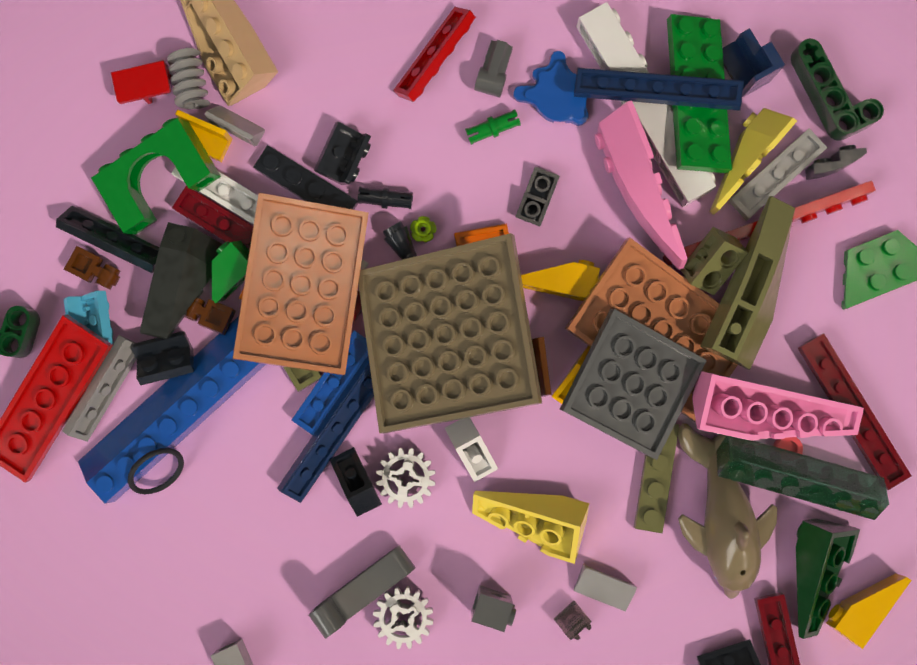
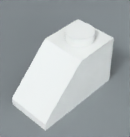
M470 417L460 419L445 427L452 444L474 482L498 469Z

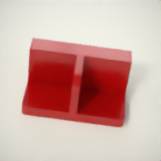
M164 60L111 72L115 95L119 104L142 99L151 104L153 103L152 97L171 92L169 80L172 75L169 73V66Z

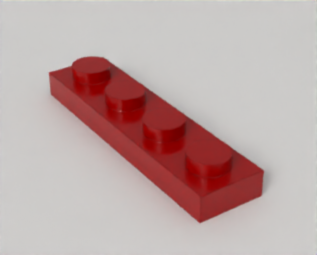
M454 7L393 91L400 98L414 102L421 96L425 86L438 73L439 67L447 56L454 51L455 45L469 30L476 16L468 9Z

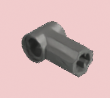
M491 40L484 65L480 67L476 79L475 91L501 97L507 76L505 74L513 50V47L507 42Z

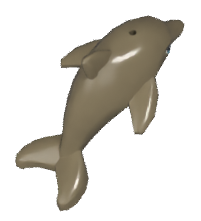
M682 423L678 429V440L681 449L691 459L707 468V501L704 526L682 514L678 518L682 535L695 550L707 556L714 577L719 585L723 587L724 594L729 599H733L739 595L740 591L748 589L759 573L761 549L769 541L777 524V507L771 504L756 519L745 492L729 468L741 451L745 439L723 434L710 439L698 434L688 424Z

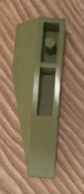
M769 196L745 248L748 254L737 266L700 346L748 370L751 369L773 321L795 211L794 207L773 196Z

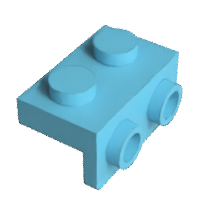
M94 291L83 296L64 298L65 315L68 314L113 344V330L110 325L109 303L106 291Z

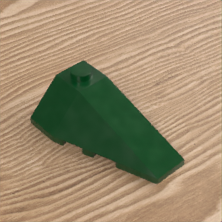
M820 519L803 520L799 526L796 543L798 635L800 638L806 639L819 634L831 606V601L828 597L836 587L840 586L842 579L838 577L843 563L849 564L860 529Z

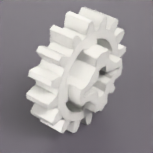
M399 448L398 456H395L392 452L388 453L390 461L381 460L380 463L385 468L384 470L376 471V474L382 476V480L377 481L376 485L384 486V490L381 491L380 495L383 496L388 493L390 495L388 499L389 504L394 500H398V508H401L404 502H407L408 506L413 508V500H417L422 504L424 502L422 495H431L427 487L434 486L436 483L430 480V476L436 473L435 470H428L427 468L432 463L431 460L423 462L424 453L421 452L418 456H415L414 448H410L408 454H405L404 450ZM405 459L403 467L398 470L390 469L395 462ZM414 462L421 466L424 476L417 474L414 469ZM405 470L410 471L409 476L419 481H409L407 485H403V480L394 475L404 474ZM388 480L395 482L398 487L397 493L391 489ZM422 486L419 492L408 496L410 488Z
M397 586L395 587L394 595L388 591L385 592L386 601L378 600L377 605L381 610H374L373 615L379 617V620L375 621L373 625L374 627H381L378 637L386 635L388 637L387 645L395 641L397 649H400L402 643H406L408 649L412 648L413 640L421 644V634L427 636L430 634V630L426 625H433V619L427 617V615L433 613V608L425 607L429 599L426 597L421 600L419 598L420 590L411 594L410 586L406 587L405 592H401ZM399 599H407L413 603L404 604ZM387 607H389L392 618L386 623L385 612ZM399 612L403 615L411 612L407 623L404 620L396 622ZM421 612L422 623L418 628L414 620L415 616ZM396 630L406 632L407 635H398L394 632Z

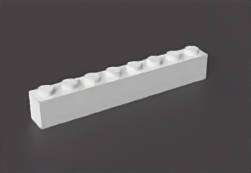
M607 2L579 17L576 28L601 70L649 73L644 56L638 54L633 47L634 41L628 31H624L620 25L621 20L618 12L614 8L611 9ZM620 101V102H621V104L623 105V104H625V103L628 102V101ZM633 102L652 149L654 160L682 207L711 192L716 187L714 183L716 179L713 172L677 170L672 105Z

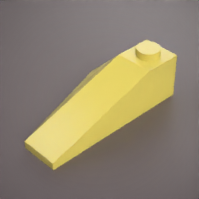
M475 491L473 494L472 513L499 529L508 528L519 534L517 539L524 543L530 540L541 547L540 551L548 556L575 564L587 522L590 503L563 495Z

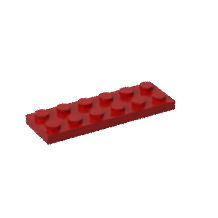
M68 314L62 315L0 418V466L25 483L34 476L113 344Z

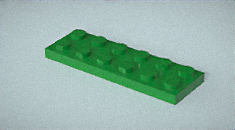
M671 14L667 18L670 75L725 79L720 19ZM672 105L677 170L728 173L731 171L732 163L727 110Z

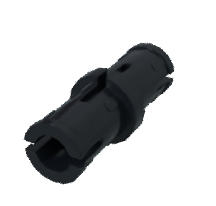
M359 187L358 204L381 205L384 209H387L388 206L412 209L413 192L392 191L389 187H384L383 189Z

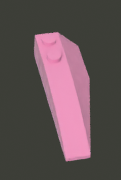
M628 101L599 122L598 132L595 134L596 145L599 150L603 149L606 171L612 173L633 215L660 251L679 270L684 268L687 262L685 249L677 225L675 223L670 224L669 222L672 219L671 207L668 199L661 198L662 180L659 172L654 174L652 170L651 159L654 158L652 149L632 101Z
M701 371L695 383L692 396L697 429L746 440L858 435L864 410L862 407L704 371Z

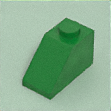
M240 240L234 242L227 241L222 244L216 251L218 255L212 260V300L215 304L225 301L245 282L249 249Z

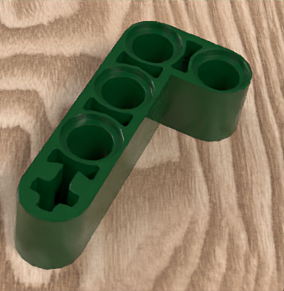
M811 38L805 39L793 51L790 59L791 64L830 138L837 141L844 140L869 128L882 118L884 108L881 102L876 99L870 98L854 106L852 105L819 41ZM814 74L820 75L823 79V83L818 82L815 79ZM826 97L833 99L835 106L829 105ZM863 110H867L870 113L871 119L864 116ZM839 121H843L847 125V130H843L839 126Z
M14 306L7 311L2 328H0V355L24 358L30 354L40 324L39 314L35 310L23 306ZM25 313L27 317L26 322L20 325L19 318ZM17 339L19 343L18 348L13 352L11 344Z

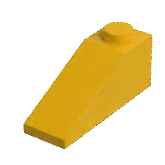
M578 260V263L572 262L523 274L521 278L523 288L584 301L598 281L600 268L594 267V262Z
M895 573L842 600L840 604L835 605L830 610L829 619L826 624L851 643L863 649L911 580L906 576Z

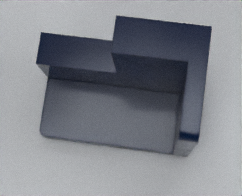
M750 28L740 33L734 42L722 48L724 67L732 80L744 81L742 97L770 83L785 66L772 42L761 47Z

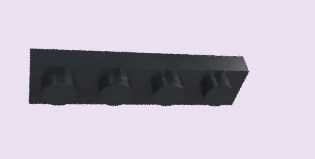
M268 145L253 166L256 171L304 201L355 210L358 205L356 199Z
M74 206L68 208L56 219V228L150 273L154 272L159 251L158 246L133 234L123 233L120 228Z

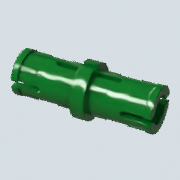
M514 109L496 118L488 117L487 121L465 128L467 136L476 132L479 133L468 138L470 144L472 145L490 136L498 137L499 133L521 126L519 118L508 122V120L518 116L516 110Z

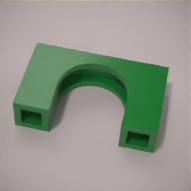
M180 118L167 120L163 123V128L156 133L144 136L140 144L123 151L119 155L120 158L113 163L103 165L98 169V173L91 177L123 233L136 235L157 221L140 189L141 174L146 165L152 160L163 156L168 157L177 168L187 187L197 191H201L221 177L188 121Z

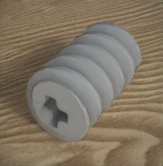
M180 49L172 52L167 57V62L170 65L169 73L172 75L171 84L174 86L173 94L176 96L174 99L175 105L180 108L201 109L210 105V101L201 99L208 95V91L199 89L206 85V80L197 78L204 75L203 69L196 68L202 65L201 59L194 58L201 53L198 49Z

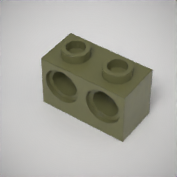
M712 227L680 271L690 285L715 295L745 258L748 251L736 237Z

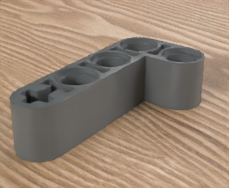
M399 545L316 606L308 616L326 639L340 629L348 619L410 574L416 567Z

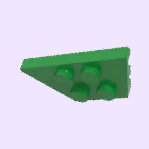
M896 230L844 251L845 273L843 274V285H845L844 301L841 304L842 309H848L917 281V246L899 230Z

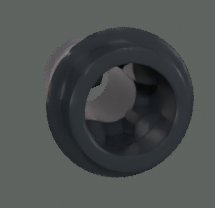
M401 221L383 231L386 237L384 238L385 242L401 260L417 256L407 226L404 227Z

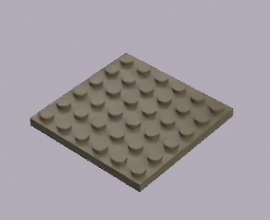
M512 233L360 270L358 284L379 433L385 434L542 404L515 236Z

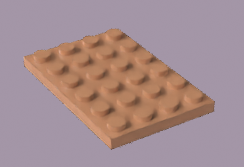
M264 193L258 194L232 359L345 375L369 212Z
M630 237L626 238L565 327L566 330L591 347L610 308L706 359L707 361L702 369L704 372L730 377L737 367V364L700 347L719 303L699 288L690 285L687 279ZM693 387L681 413L696 422L692 400Z

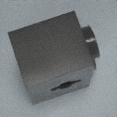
M479 585L471 610V622L505 632L507 625L512 626L516 614L515 604L512 602L511 595Z

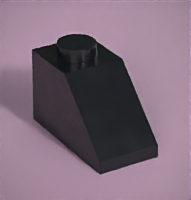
M354 447L329 459L344 494L357 517L382 505Z

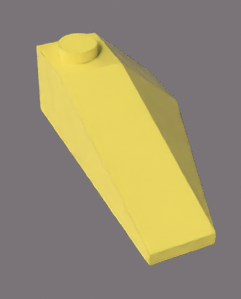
M763 108L757 115L754 112L751 113L742 124L746 128L740 134L731 156L732 170L724 174L710 213L716 214L744 183V179L761 164V159L774 149L797 122L796 119Z

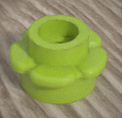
M421 216L418 220L412 221L410 225L411 236L417 242H429L434 238V233H436V224L430 221L429 217ZM422 227L426 228L424 232L420 230Z

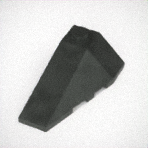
M168 222L158 251L140 328L141 334L168 340L186 316L188 308L196 298L200 297L203 293V288L212 278V260L218 255L216 251L222 243L195 228Z

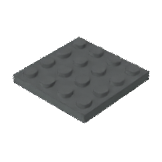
M610 308L560 410L657 460L707 360L618 310Z

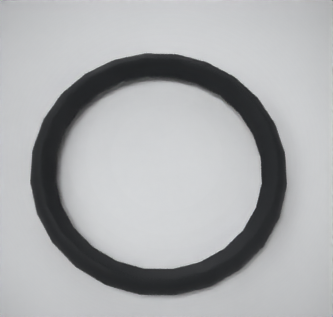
M160 448L145 454L130 469L128 474L129 487L132 491L144 495L166 489L180 476L184 467L183 456L179 451L172 448ZM164 453L176 456L178 468L169 480L151 489H142L134 484V474L138 467L146 460Z

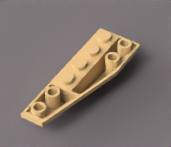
M180 0L197 48L201 52L202 61L227 105L232 106L265 88L278 73V70L234 0Z

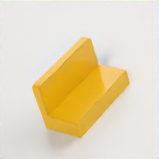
M177 110L175 115L190 123L209 157L222 163L232 142V137L228 132Z

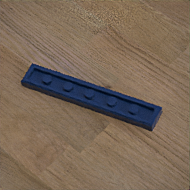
M577 68L574 97L740 111L744 81Z
M369 356L364 360L277 487L281 493L300 503L303 501L329 463V459L334 456L373 399L374 392Z

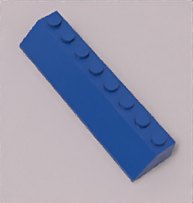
M239 316L230 323L225 336L218 334L194 356L193 373L168 379L78 461L86 483L104 504L117 501L130 489L128 474L139 458L156 449H174L266 365L232 359ZM168 453L151 457L140 465L134 474V484Z

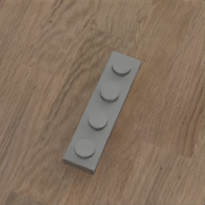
M810 128L807 129L728 202L747 221L766 204L769 196L774 197L828 147Z
M118 335L111 350L62 431L65 434L88 442L137 359L132 351V344L136 342Z

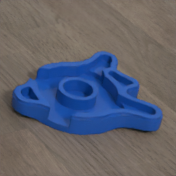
M556 51L551 55L548 66L537 68L533 71L532 77L536 82L534 86H518L514 90L513 97L517 102L534 106L544 119L552 123L554 121L581 126L588 119L587 98L574 97L576 74L568 68L565 54L561 51Z

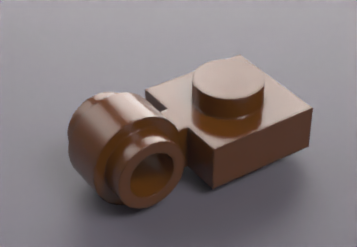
M78 246L75 247L63 269L89 283L96 276L97 280L95 283L111 290L112 286L116 287L120 279L118 275L121 272L108 264H105L103 268L100 267L104 259Z
M196 298L188 308L185 318L197 322L199 317L200 319L197 324L225 336L236 311L221 303L215 304L210 299L204 307L205 301Z

